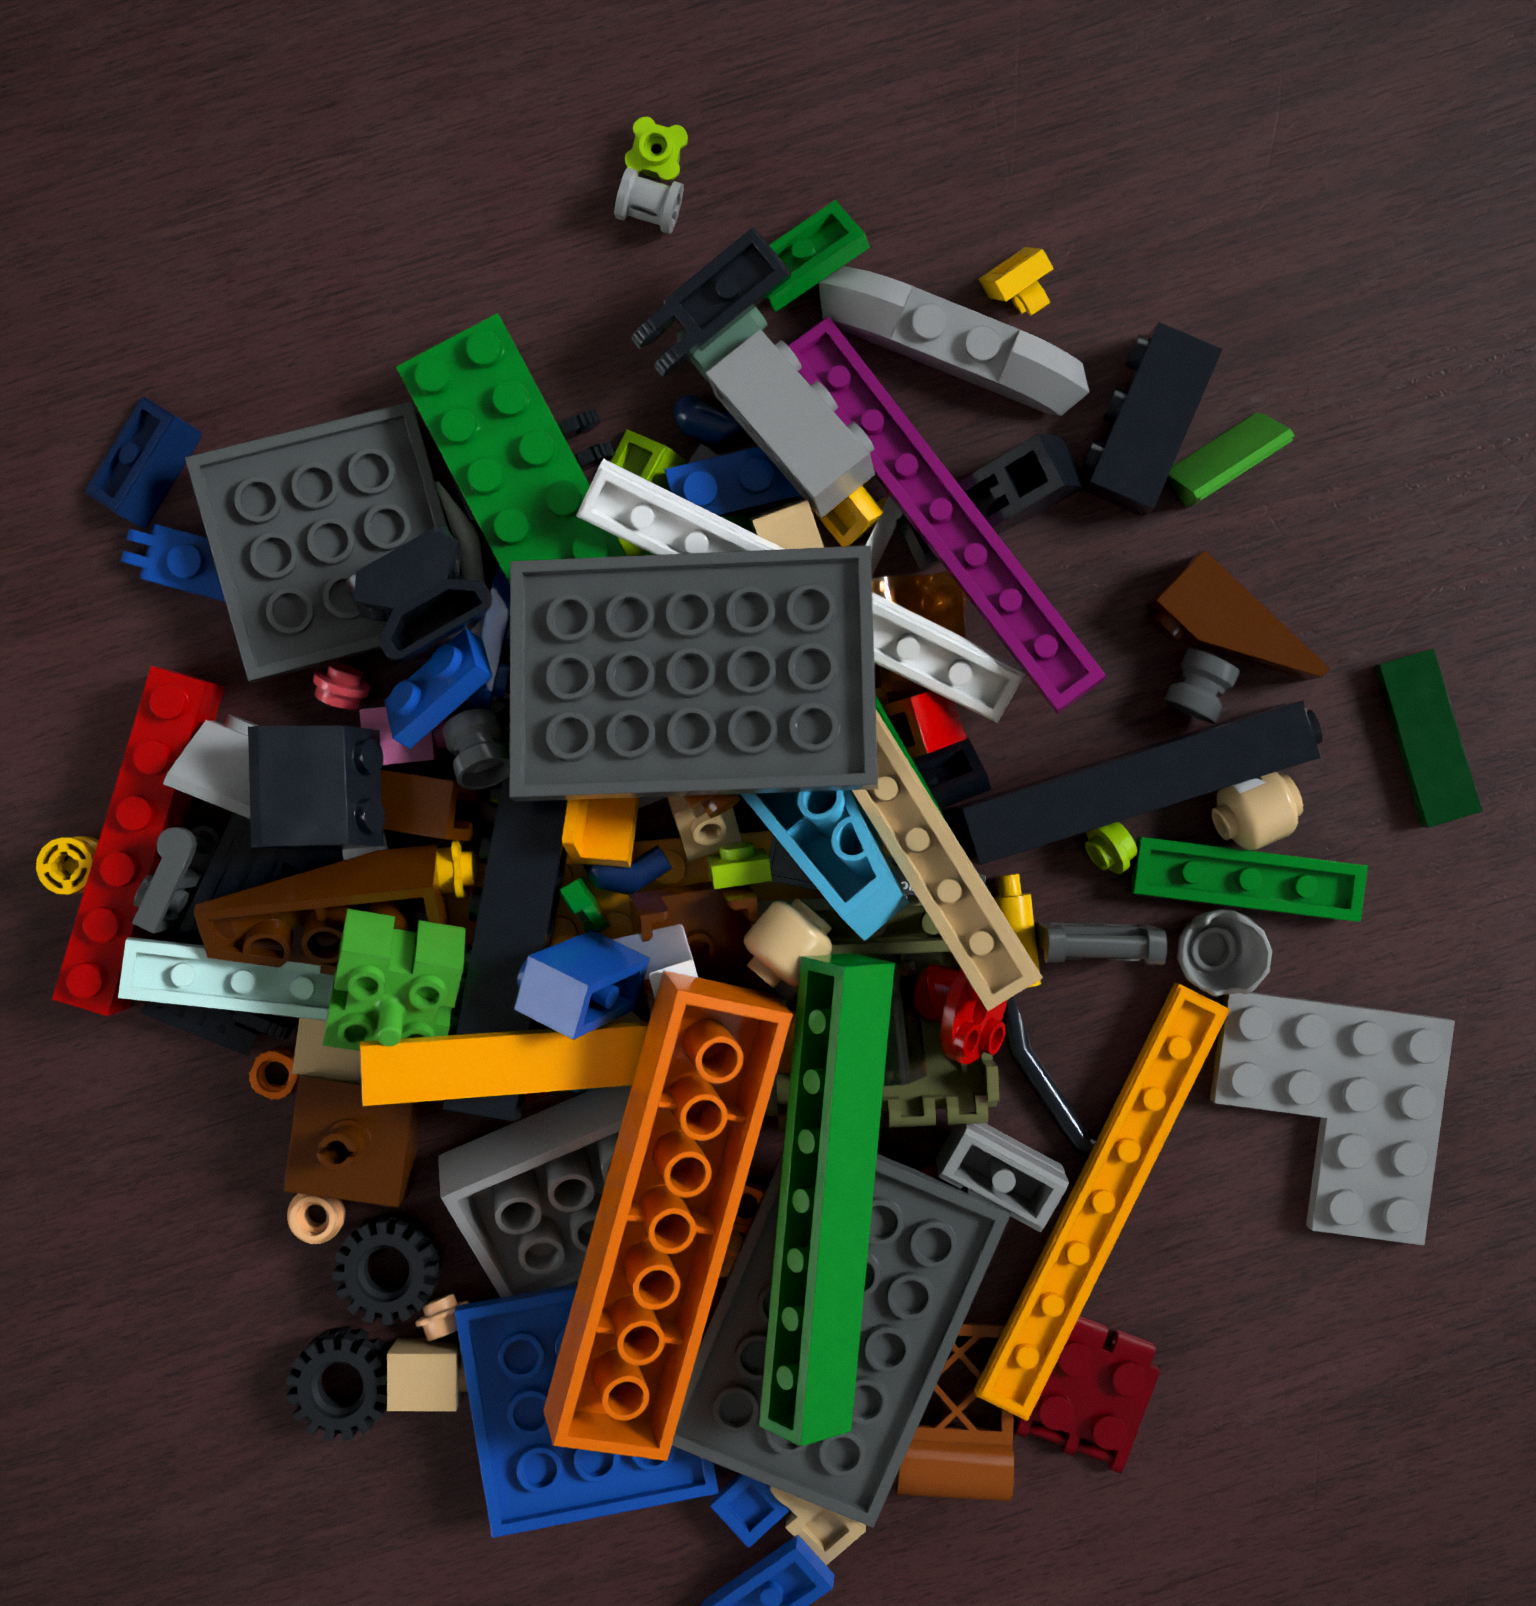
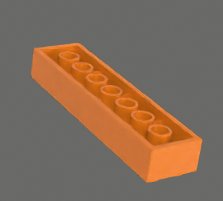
M663 970L543 1410L553 1446L663 1461L668 1460L793 1016L792 1012L774 993Z

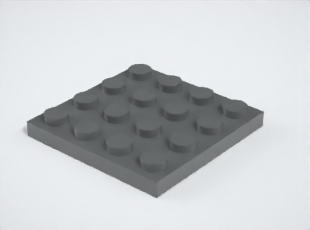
M412 401L185 457L247 679L250 683L382 649L379 643V636L386 622L362 618L354 600L349 594L345 582L359 569L428 530L444 525L447 526ZM459 573L457 579H462L461 573Z

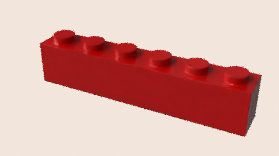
M150 667L52 1000L105 1016L130 1009L132 999L118 998L125 942L128 937L151 939L152 935L151 932L132 924L139 909L133 904L134 898L142 881L147 875L155 874L162 859L157 851L158 837L168 828L184 827L193 797L166 786L163 782L167 772L205 720H216L225 690L224 685L170 669Z

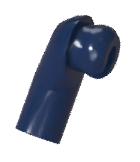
M688 394L682 396L674 405L673 412L679 429L685 435L707 444L719 445L745 432L727 409L720 411L702 403L696 395Z
M659 845L633 860L630 868L583 864L587 872V880L594 887L626 895L638 892L673 869Z

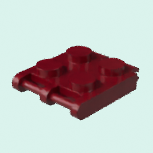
M1079 1316L1028 1421L1017 1416L1013 1434L1022 1438H1026L1028 1434L1061 1445V1452L1073 1456L1076 1451L1107 1462L1109 1470L1122 1473L1160 1374L1158 1366L1152 1363L1156 1346L1150 1341L1117 1329L1114 1332L1110 1345L1106 1346L1104 1345L1108 1334L1106 1325ZM1033 1420L1044 1424V1426L1046 1427L1040 1426L1032 1422ZM1060 1430H1061V1431H1064L1065 1434H1062V1433H1059V1432H1056V1431H1060ZM1081 1438L1094 1442L1099 1447L1083 1442Z

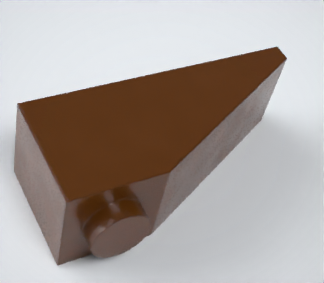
M1206 550L1192 556L1146 605L1156 614L1152 618L1153 624L1173 642L1177 643L1182 639L1188 645L1305 680L1322 678L1330 670L1314 652Z

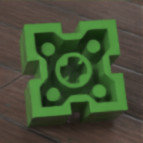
M347 908L338 963L328 1004L322 1046L360 1051L359 1042L378 1040L382 1045L394 1046L401 1039L448 1036L451 1008L455 1007L463 973L466 928L419 920L416 932L394 929L395 916Z

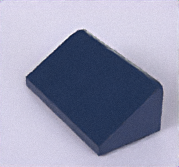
M143 396L87 486L85 493L121 517L140 527H147L185 466V457L191 456L202 437L201 431Z

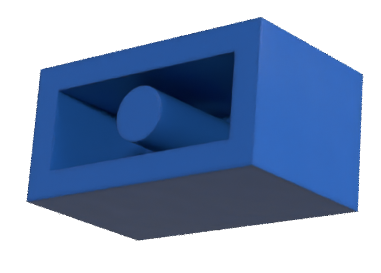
M594 930L588 931L528 956L518 974L517 983L520 989L514 1010L574 1040L636 1009L650 958Z

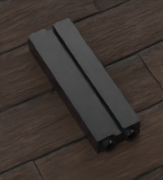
M1304 701L1274 705L952 806V810L966 855L970 861L983 864L1321 758L1317 744L1322 743V730L1315 713L1312 710L1306 711Z

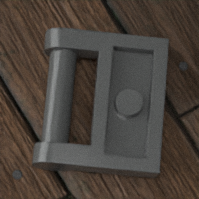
M211 825L197 826L190 831L183 827H173L164 830L157 840V851L162 859L155 874L147 875L136 892L133 904L139 909L132 924L151 933L181 926L223 836L218 828Z
M1035 922L1037 946L1044 949L1046 963H1064L1065 960H1082L1084 958H1106L1107 960L1140 961L1144 959L1145 965H1164L1166 962V933L1164 930L1149 924Z

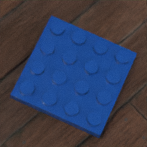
M578 1283L455 1307L459 1342L492 1538L719 1493L714 1463L674 1446H671L667 1461L553 1446L543 1410Z

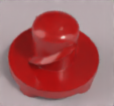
M932 964L925 968L918 977L914 987L913 1007L919 1016L941 1023V1046L946 1057L962 1064H970L976 1061L984 1052L994 1055L1000 1049L1006 1032L1005 1023L1002 1022L1008 1000L987 1011L961 968L957 971L939 964Z

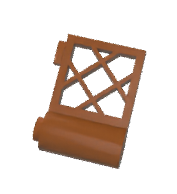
M964 1322L958 1336L969 1337L959 1346L954 1343L953 1351L949 1354L942 1373L960 1358L979 1380L982 1373L964 1353L981 1337L1000 1338L1006 1325ZM936 1384L934 1391L948 1405L950 1410L934 1425H918L893 1482L895 1483L896 1495L1011 1501L1014 1488V1414L1000 1408V1429L975 1427L962 1412L977 1398L974 1392L975 1387L955 1404L941 1387ZM957 1416L966 1427L947 1425Z

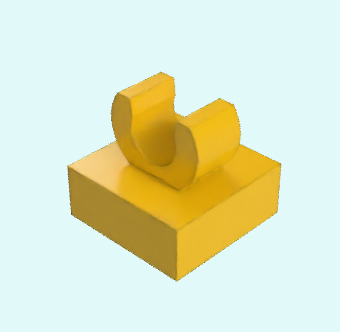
M1024 247L978 280L990 299L1005 302L1011 299L1020 314L1027 311L1029 316H1032L1050 303L1047 294L1037 280L1054 268L1043 249Z
M871 479L822 518L813 510L842 547L856 546L861 543L877 520L884 514L883 508L887 498H882L876 502L865 489Z

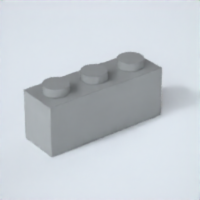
M760 329L708 370L706 375L715 397L800 495L809 501L813 510L822 518L875 475L870 455L875 448L859 425L852 422L846 426L834 413L838 406L831 394L819 381H815L810 385L798 372L802 369L801 363L788 345L782 340L774 345Z

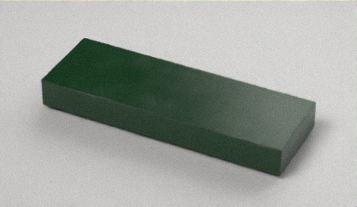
M1435 649L1424 650L1374 665L1421 827L1430 828L1483 812Z

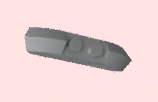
M844 266L819 282L822 319L830 317L841 331L1047 414L1062 416L1089 393L1082 362L1045 340L904 282L866 270Z

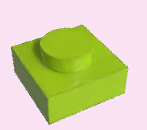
M752 842L725 844L719 847L720 854L707 855L709 878L714 889L772 881L770 858L764 848L754 849Z

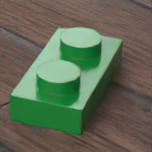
M836 200L769 245L791 271V278L765 300L777 312L870 248L863 230Z

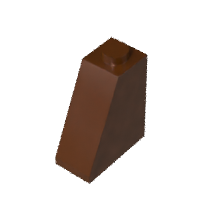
M388 769L380 770L381 803L385 810V823L382 829L446 840L478 842L482 841L485 830L493 831L497 808L490 807L491 787L469 790L462 788L457 783V780L452 778Z

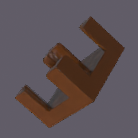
M711 881L629 894L633 934H638L642 942H647L653 937L652 930L681 924L686 934L698 978L766 992L765 981L747 966L754 956L747 950L744 944V937L750 930L751 923L755 924L759 919L757 896L749 885L714 889ZM645 979L640 995L641 1003L650 1020L655 998L650 979Z

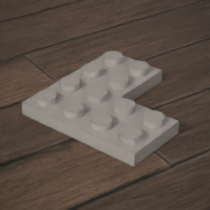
M1255 992L1224 995L1222 1005L1229 1008L1230 1011L1218 1033L1210 1100L1217 1104L1320 1117L1306 1226L1312 1231L1425 1245L1455 1021L1443 1017Z

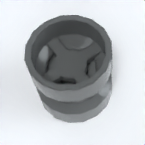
M1188 648L1180 663L1183 670L1181 678L1184 682L1171 684L1163 701L1189 716L1207 723L1216 724L1223 710L1221 701L1216 696H1223L1225 690L1234 687L1240 670L1209 653Z
M486 708L463 711L454 715L444 724L442 728L443 738L447 749L456 756L453 761V770L457 783L462 788L469 790L485 789L495 786L510 777V750L504 744H501L503 728L495 711Z

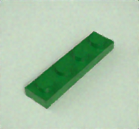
M1137 836V856L1134 857L1130 893L1361 922L1368 865Z

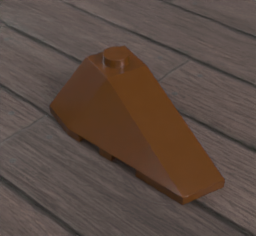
M437 844L378 850L196 904L194 915L207 958L277 968L283 966L287 961L319 965L321 966V974L334 975L338 963L347 908L395 916L394 929L416 932L419 920L449 925L447 894H442L438 880Z

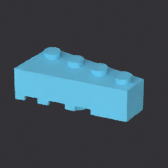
M852 790L741 794L839 916L864 941L910 903L877 830Z

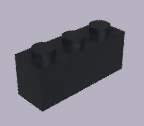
M1161 322L1157 323L1147 337L1138 334L1124 364L1125 367L1133 370L1125 389L1115 387L1102 415V419L1110 422L1102 442L1095 439L1092 440L1081 463L1079 471L1087 474L1085 480L1086 487L1081 490L1140 516H1145L1152 511L1223 349Z

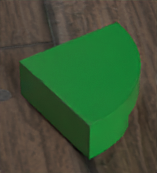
M583 876L560 889L561 893L559 894L572 914L577 913L586 932L594 930L600 933L612 926Z

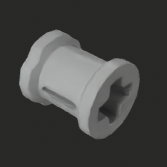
M627 167L616 196L615 218L625 221L630 216L660 225L661 232L671 234L679 215L684 184L674 181L669 186L638 177L637 170Z

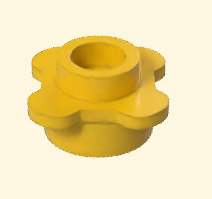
M452 840L451 847L437 849V872L442 894L455 893L457 898H468L469 886L477 885L478 869L476 855L474 851H466L464 841Z

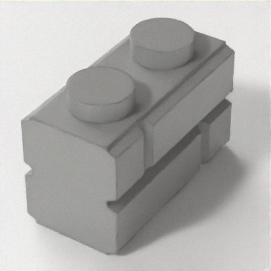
M986 1123L954 1125L935 1159L939 1178L959 1189L964 1186L967 1187V1192L970 1195L1010 1211L1011 1217L1039 1232L1044 1229L1069 1184L1064 1168L1060 1163Z

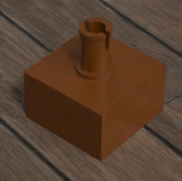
M306 1075L299 1076L284 1192L399 1207L411 1194L423 1102L363 1106L361 1085L359 1083Z

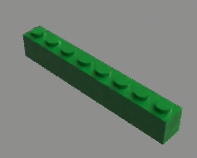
M854 953L801 956L759 1421L760 1427L800 1447L851 1432L895 967V963Z

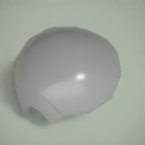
M1221 909L1204 912L1194 917L1192 922L1187 923L1179 935L1177 960L1185 978L1210 995L1217 997L1235 993L1249 994L1258 987L1270 972L1272 948L1264 930L1249 917L1236 911Z

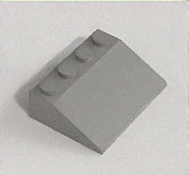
M632 1085L603 1087L587 1091L438 1155L440 1197L500 1297L578 1283Z

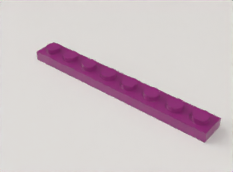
M827 317L788 345L801 363L802 369L798 372L810 385L815 381H819L835 400L838 409L834 413L846 426L855 422L869 437L875 448L870 455L876 479L1054 712L1059 714L1105 681L1106 674L830 317Z

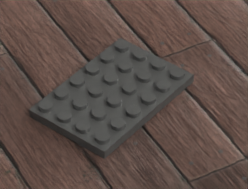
M871 546L510 561L509 797L513 801L878 789Z
M783 1146L702 1335L672 1446L874 1528L1011 1214L1010 1211L970 1195L964 1189H959L952 1184L877 1154L851 1432L800 1447L759 1426L784 1153Z

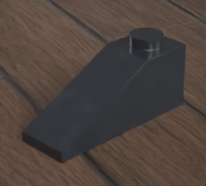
M1039 433L958 482L997 535L1039 515L1086 487L1062 437ZM905 515L896 520L920 570H926L941 563Z

